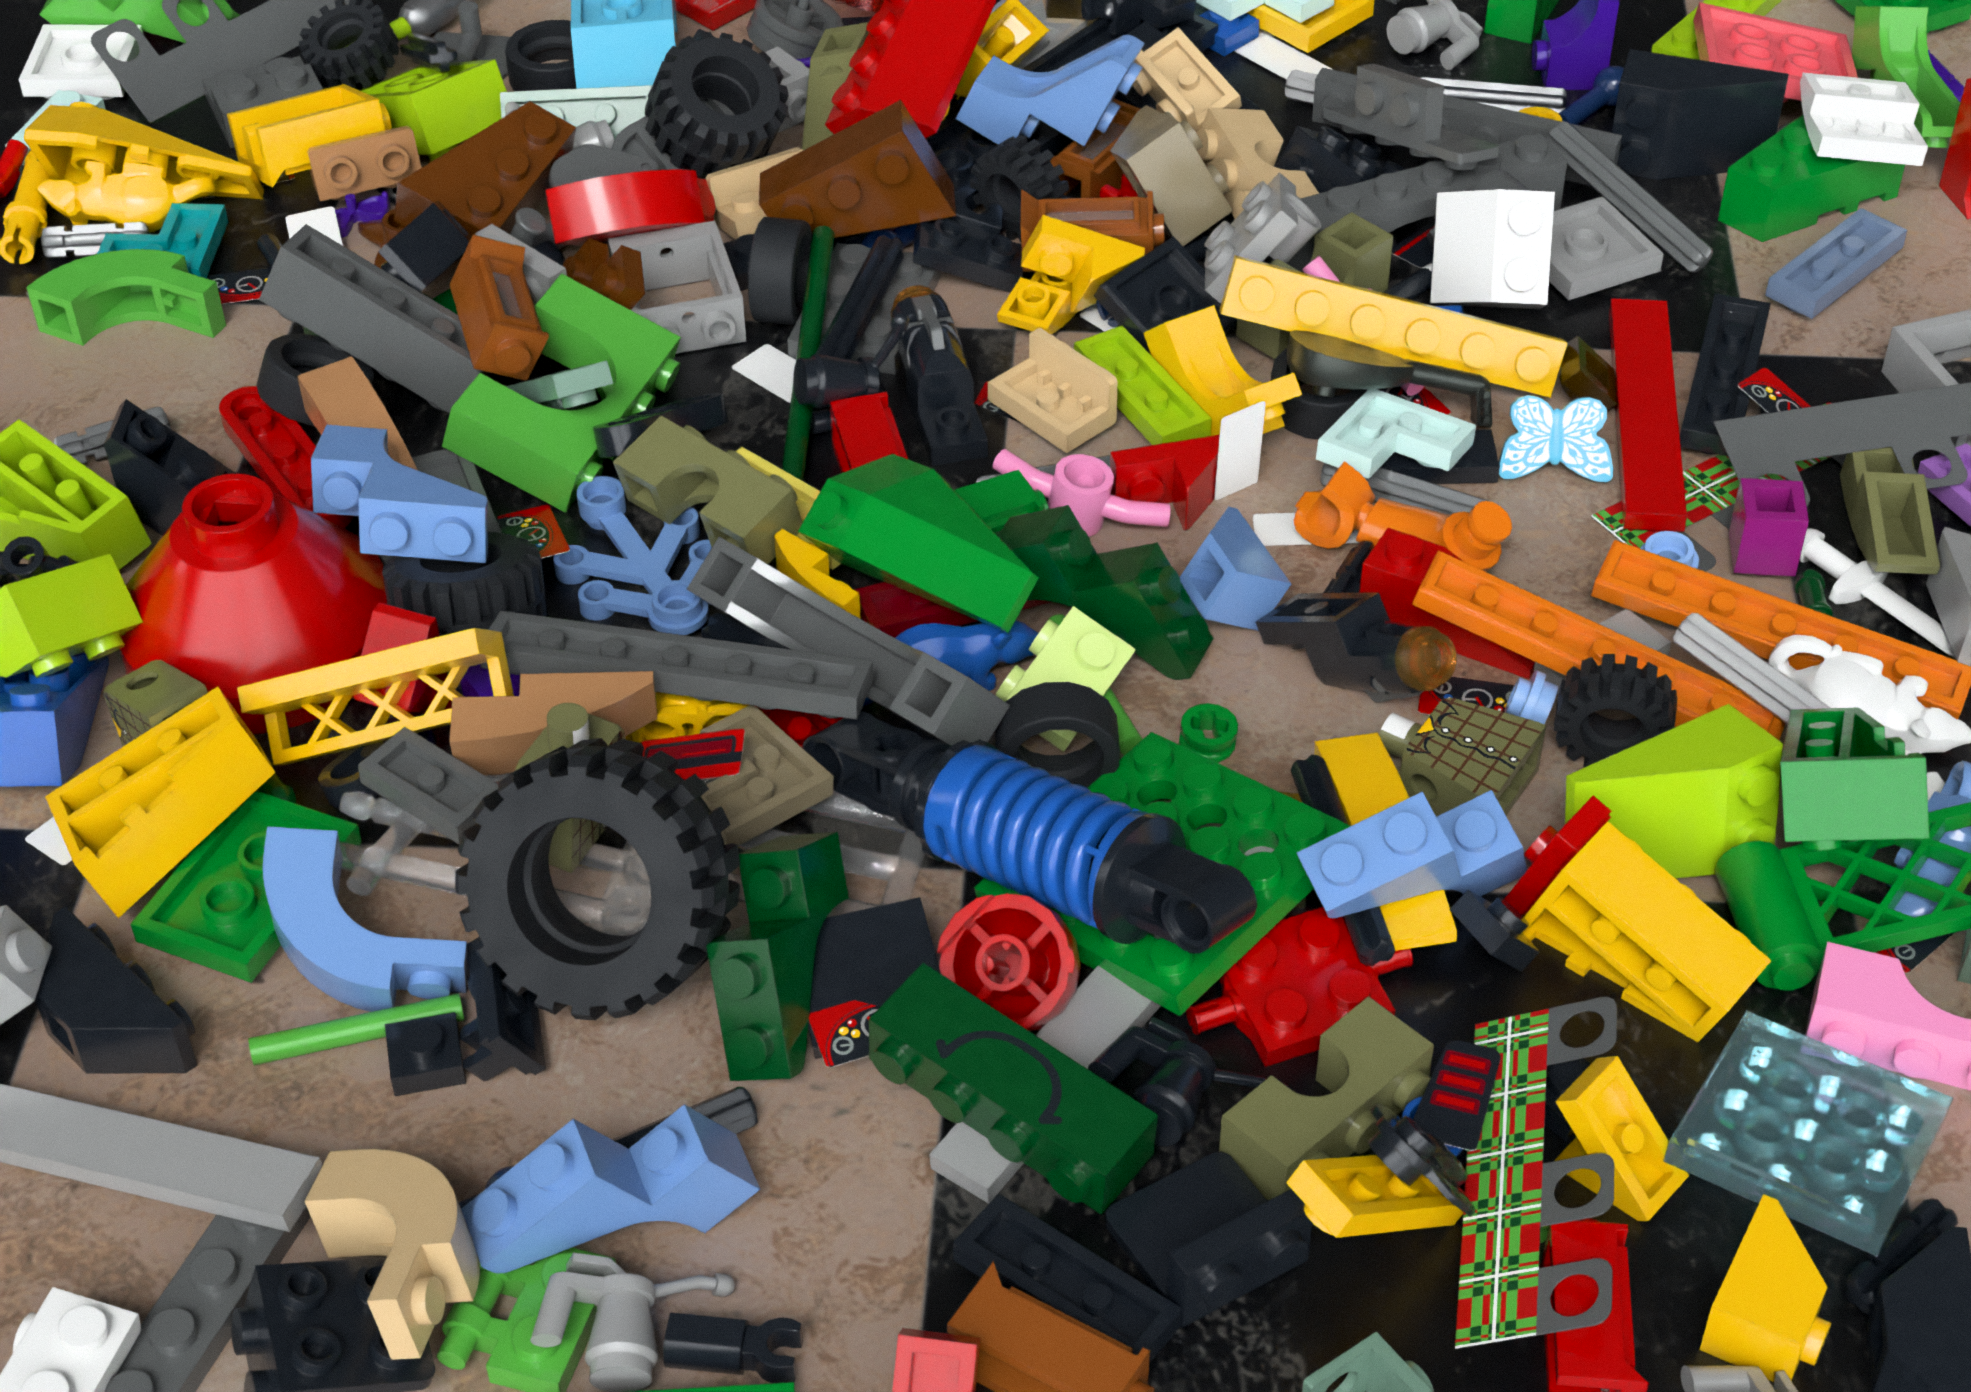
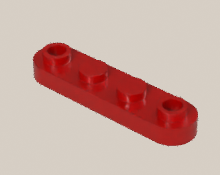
M257 386L241 387L229 392L222 398L219 404L224 431L259 477L270 487L272 492L313 512L311 456L316 445L297 421L289 419L271 409L260 398ZM316 513L343 528L347 527L354 518V516Z

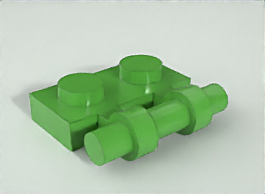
M570 1248L536 1261L534 1265L528 1264L507 1273H493L482 1268L480 1264V1277L474 1300L455 1303L442 1325L445 1338L437 1353L438 1360L451 1369L460 1370L465 1368L472 1351L476 1350L491 1354L486 1364L490 1383L524 1392H566L589 1341L597 1307L595 1304L574 1301L562 1342L557 1346L539 1347L532 1344L530 1341L550 1276L557 1272H566V1264L573 1252L602 1257L608 1256ZM500 1294L518 1298L507 1321L490 1316Z

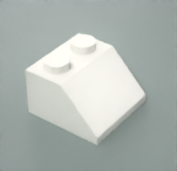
M1495 189L1437 193L1430 304L1541 309L1546 306L1548 301L1555 192Z

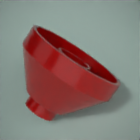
M225 474L207 479L195 486L186 495L182 504V512L126 584L143 623L121 636L125 646L119 650L126 674L151 661L162 660L200 681L206 686L207 692L218 686L253 734L267 733L263 714L241 712L237 687L360 657L374 608L379 602L387 604L382 573L384 565L378 555L360 553V537L272 492L270 487L257 477L247 474ZM332 701L318 705L327 710ZM304 708L285 712L288 728L317 719V717Z

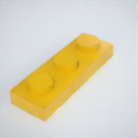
M1377 1155L1303 1160L1286 1182L1305 1203L1304 1212L1310 1221L1322 1231L1336 1238L1455 1225L1463 1214V1211L1452 1204L1423 1174L1409 1186L1396 1176Z

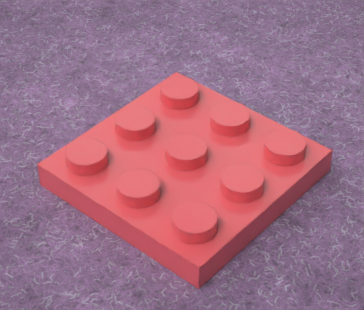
M1699 2L1693 20L1699 59L1789 74L1783 103L1789 99L1801 101L1800 80L1803 72L1858 78L1846 34Z

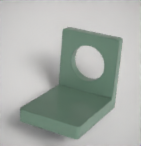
M1377 1332L1305 1378L1302 1392H1325L1336 1379L1348 1373L1344 1381L1333 1392H1434L1433 1386L1425 1372L1413 1361H1404Z

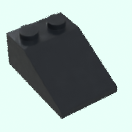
M1630 49L1619 85L1612 133L1622 135L1617 165L1628 175L1655 180L1727 173L1729 166L1777 133L1789 74Z

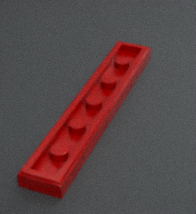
M1611 298L1609 325L1612 367L1615 373L1617 398L1615 412L1623 528L1684 532L1687 510L1667 301Z

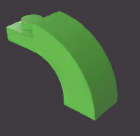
M129 249L99 253L59 266L26 287L39 331L82 346L108 328L133 321L149 320L164 322L214 338L226 327L216 281L190 274L185 256L173 252Z

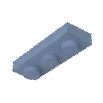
M1860 208L1769 277L1765 296L1787 306L1793 312L1803 314L1812 319L1901 250L1904 246L1907 229Z

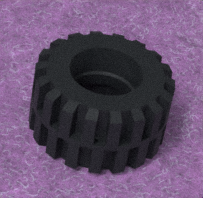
M711 32L699 33L697 40L688 36L680 40L678 47L672 46L667 52L645 105V116L649 117L646 127L649 135L658 136L654 144L661 153L668 151L672 155L670 162L678 168L684 164L690 167L691 170H696L697 176L701 177L703 172L713 173L766 157L787 114L788 105L785 103L789 95L787 86L780 84L784 76L779 67L771 68L769 65L771 58L764 51L759 54L752 49L753 43L743 39L742 43L734 41L732 34L721 32L719 38H714ZM698 97L715 99L726 105L735 115L718 113L703 104Z
M488 531V558L486 563L392 556L387 560L388 564L383 566L382 573L387 605L435 617L440 636L471 628L489 630L500 611L548 617L539 549L535 544L529 543L527 539L519 536Z

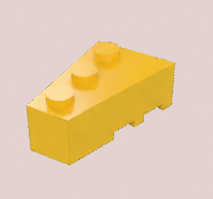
M217 686L49 793L45 798L74 865L119 919L263 785L275 771L258 740Z
M1608 821L1561 870L1524 916L1529 926L1522 933L1530 941L1536 937L1569 956L1566 959L1565 967L1582 977L1592 969L1625 989L1622 992L1621 999L1696 1042H1699L1732 1008L1772 961L1756 948L1743 933L1735 930L1702 902L1689 887L1675 879L1648 856L1635 841L1626 837Z

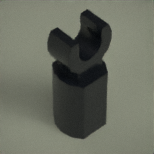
M671 1312L663 1342L665 1368L744 1375V1370L756 1371L762 1379L770 1383L795 1382V1357L778 1356L772 1352L779 1347L802 1348V1324L791 1318H776L768 1320L761 1326L749 1325L748 1320Z

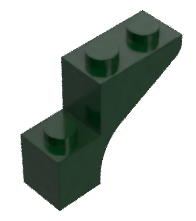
M1069 505L1017 515L1008 519L998 536L1039 577L1027 601L1046 600L1070 607L1074 606L1135 648L1134 653L1166 677L1173 680H1183L1192 677L1214 638L1208 629L1206 621L1200 616L1183 587L1177 571L1169 563L1158 542L1097 554L1088 534L1082 529Z
M838 831L779 836L739 853V868L749 923L713 939L706 945L730 1081L791 1079L803 1070L817 938L828 914L838 904L849 899Z

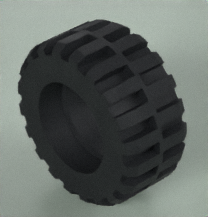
M602 738L581 740L569 748L561 746L515 770L498 782V789L484 796L473 811V818L477 824L463 831L458 852L460 856L468 858L469 862L455 871V892L458 895L467 894L469 906L459 912L465 931H477L483 946L477 949L476 953L485 966L488 968L496 962L507 974L502 980V984L515 995L520 996L526 990L536 994L535 1006L556 1015L564 1007L570 1005L572 1006L571 1015L575 1019L595 1021L607 1011L615 1019L635 1014L647 1003L654 1005L668 996L709 959L706 945L713 939L726 934L731 926V922L725 915L738 905L740 884L737 881L728 880V874L740 866L737 844H724L721 832L731 824L722 806L711 811L701 796L709 790L706 784L696 774H693L686 780L682 779L675 773L679 760L661 750L646 758L642 756L644 751L642 743L621 739L607 747V743ZM570 818L593 820L612 828L634 847L644 863L651 888L650 913L646 925L639 932L633 935L621 936L597 931L579 921L564 906L555 891L549 870L550 844L553 834L560 823Z

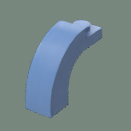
M267 826L263 854V880L274 929L290 961L311 984L344 1004L369 1012L395 1007L397 989L408 990L411 995L424 999L448 996L450 992L467 993L469 975L467 941L380 935L354 922L342 909L338 902L343 860L338 831Z

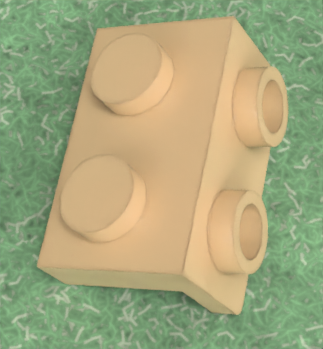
M1179 27L1143 52L1141 50L1135 60V63L1143 68L1133 84L1134 89L1141 96L1149 93L1157 102V111L1163 114L1166 112L1171 113L1180 123L1184 120L1187 121L1196 133L1202 128L1208 108L1239 109L1242 107L1240 95Z
M1037 328L1029 333V358L988 382V401L1065 453H1068L1116 423L1118 382L1117 378L1108 370L1100 367L1042 328Z

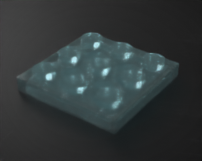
M1746 1011L1669 1140L1664 1162L1758 1204L1763 1194L1777 1199L1787 1217L1878 1257L1946 1120L1953 1097Z

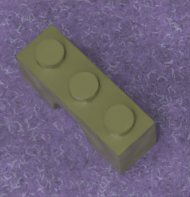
M1351 212L1315 235L1311 261L1320 255L1340 282L1365 289L1370 288L1373 291L1382 293L1388 289L1393 235ZM1279 259L1270 263L1271 265L1298 271ZM1237 318L1236 336L1273 359L1288 347L1290 331Z
M660 416L613 461L627 500L669 525L687 508L699 503L709 502L699 514L711 547H713L718 537H721L769 564L776 557L774 535L781 529H784L796 536L802 525L796 504L797 494L786 480L775 474H772L770 477L751 467L747 460L736 451L727 450L725 452L709 443L695 428L688 425L682 428L663 416Z
M1368 996L1320 1037L1316 1081L1332 1093L1315 1097L1302 1095L1292 1091L1271 1075L1222 1115L1219 1152L1229 1154L1268 1201L1291 1189L1286 1182L1303 1160L1348 1157L1353 1152L1362 1154L1371 1147L1367 1141L1379 1131L1375 1124L1377 1120L1370 1110L1377 1103L1386 1105L1398 1115L1401 1111H1404V1108L1410 1101L1424 1095L1431 1079L1429 1075L1434 1044Z

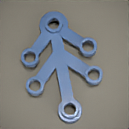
M596 476L592 482H582L577 489V501L581 518L590 527L604 530L623 558L588 552L582 546L569 545V552L553 556L556 578L564 584L575 585L586 581L590 576L643 585L649 594L614 589L610 583L603 580L589 581L578 590L581 615L586 619L594 621L607 619L615 612L647 617L651 627L656 631L678 635H687L700 629L709 617L708 603L688 591L687 588L712 548L710 541L701 540L690 547L688 552L690 564L680 580H671L667 575L682 545L695 541L700 535L698 512L694 508L689 507L670 525L663 521L664 527L650 551L624 515L626 512V500L621 482L609 476Z

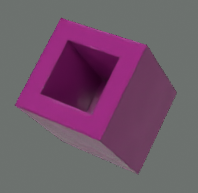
M1740 479L1729 529L1734 573L1796 576L1809 523L1803 481Z

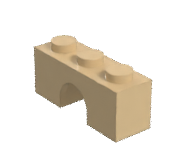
M1208 108L1202 128L1197 131V135L1203 145L1197 152L1206 167L1212 164L1226 181L1229 192L1224 194V197L1233 210L1231 213L1234 219L1244 210L1242 203L1249 192L1261 181L1268 185L1279 172L1296 186V196L1300 199L1319 194L1305 171L1284 170L1274 167L1284 140L1264 110Z

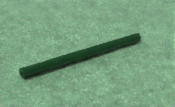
M827 226L816 227L812 234L796 361L799 358H810L814 355L822 339L835 235L834 231ZM793 384L782 470L804 482L813 406L811 404L801 405L798 403Z

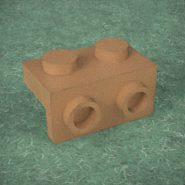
M409 126L310 147L307 151L311 165L309 171L312 183L320 201L329 199L344 200L347 194H354L356 196L360 192L377 188H397L399 181L422 168L414 133Z

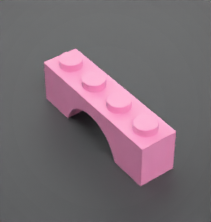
M1827 942L1814 986L1803 1049L1830 1055L1836 1059L1850 1060L1902 1073L1912 1078H1922L1971 1091V1019L1948 1013L1922 997L1910 984L1898 958Z

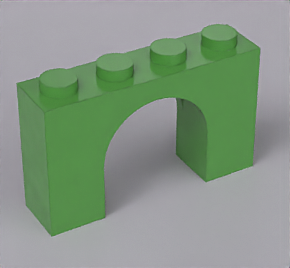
M561 273L535 305L542 332L549 334V338L541 353L570 369L607 360L613 384L595 388L602 401L591 407L577 410L550 408L538 404L479 373L451 407L442 447L566 513L577 498L579 485L584 481L592 482L596 476H601L604 469L602 463L606 458L614 461L618 457H599L593 427L653 407L656 391L660 390L666 393L679 372L681 363L674 360L681 337Z

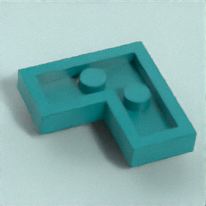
M172 203L159 235L106 233L97 254L129 249L173 252L185 256L190 274L207 278L228 224L225 204Z

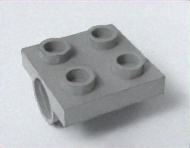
M1280 172L1268 185L1264 181L1258 183L1242 203L1244 210L1231 224L1227 221L1219 224L1205 242V247L1207 248L1204 263L1205 291L1219 303H1222L1235 255L1268 264L1279 259L1287 264L1322 227L1315 213L1296 196V186Z

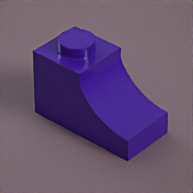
M1579 0L1571 10L1554 20H1544L1541 40H1534L1532 46V67L1534 71H1540L1544 87L1563 88L1565 90L1593 89L1596 75L1610 64L1619 0Z

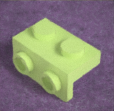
M1073 606L1060 625L1051 619L1046 622L1028 649L1037 657L1026 671L1015 665L995 695L1006 702L1022 689L1044 682H1071L1090 687L1104 696L1136 649ZM1049 730L1038 735L1064 752L1078 732L1071 730Z

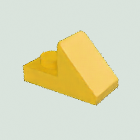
M1042 215L1022 250L1021 266L1072 282L1070 313H1077L1096 304L1097 299L1094 297V294L1099 286L1145 256V248Z
M1618 1056L1596 1058L1555 1101L1576 1135V1138L1555 1161L1595 1153H1605L1611 1156L1614 1161L1613 1205L1637 1221H1649L1689 1177L1688 1172ZM1582 1168L1567 1173L1568 1176L1598 1194L1601 1187V1179L1595 1171Z

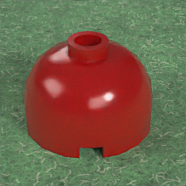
M1006 893L997 896L991 894L974 899L954 914L940 936L937 953L941 954L939 963L940 974L1028 1031L1041 1029L1046 1023L1059 1016L1077 990L1081 962L1075 937L1058 913L1029 896Z

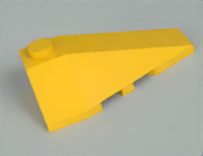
M74 102L70 106L50 105L25 129V142L51 179H62L72 182H83L90 179L91 176L85 170L86 161L105 163L112 169L114 174L122 173L123 164L130 162L162 167L167 170L166 178L178 184L195 178L208 177L209 179H215V192L210 196L263 199L264 189L252 167L108 110L98 108L90 103Z

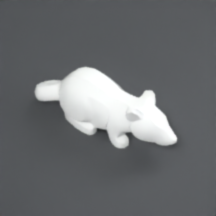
M1807 635L1785 637L1775 646L1768 659L1770 665L1830 708H1861L1885 726V738L1899 737L1905 742V755L1917 752L1920 754L1946 752L1952 748L1971 743V729L1963 721L1955 719L1940 708H1927L1917 700L1916 697L1925 695L1928 687V682L1922 677L1906 675L1896 685L1881 674L1884 666L1881 660L1859 653L1843 651L1840 645L1835 644L1831 646L1821 639ZM1796 653H1811L1824 657V661L1819 665L1796 670L1790 666L1788 658Z

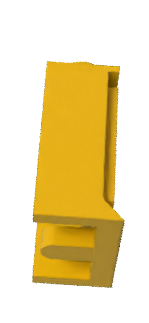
M345 84L227 113L238 162L252 167L258 180L272 188L281 174L290 175L311 169L307 153L310 147L392 129L387 108L383 103H379L378 98Z

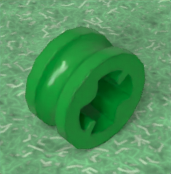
M1210 703L1195 705L1189 708L1182 716L1178 744L1217 763L1222 762L1235 751L1238 731L1237 719L1232 712L1220 705ZM1202 730H1212L1215 738H1205Z

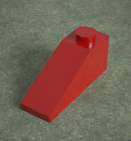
M1387 527L1362 564L1359 593L1379 592L1390 621L1410 626H1423L1432 630L1440 639L1443 649L1530 679L1534 672L1535 661L1412 605L1438 550L1456 559H1461L1444 546Z

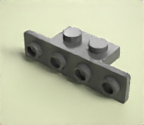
M1374 63L1357 66L1355 101L1323 107V118L1341 124V130L1353 134L1367 133L1375 136V142L1378 144L1410 148L1409 153L1413 156L1445 160V166L1451 169H1475L1478 166V161L1498 158L1499 145L1441 126L1444 85Z

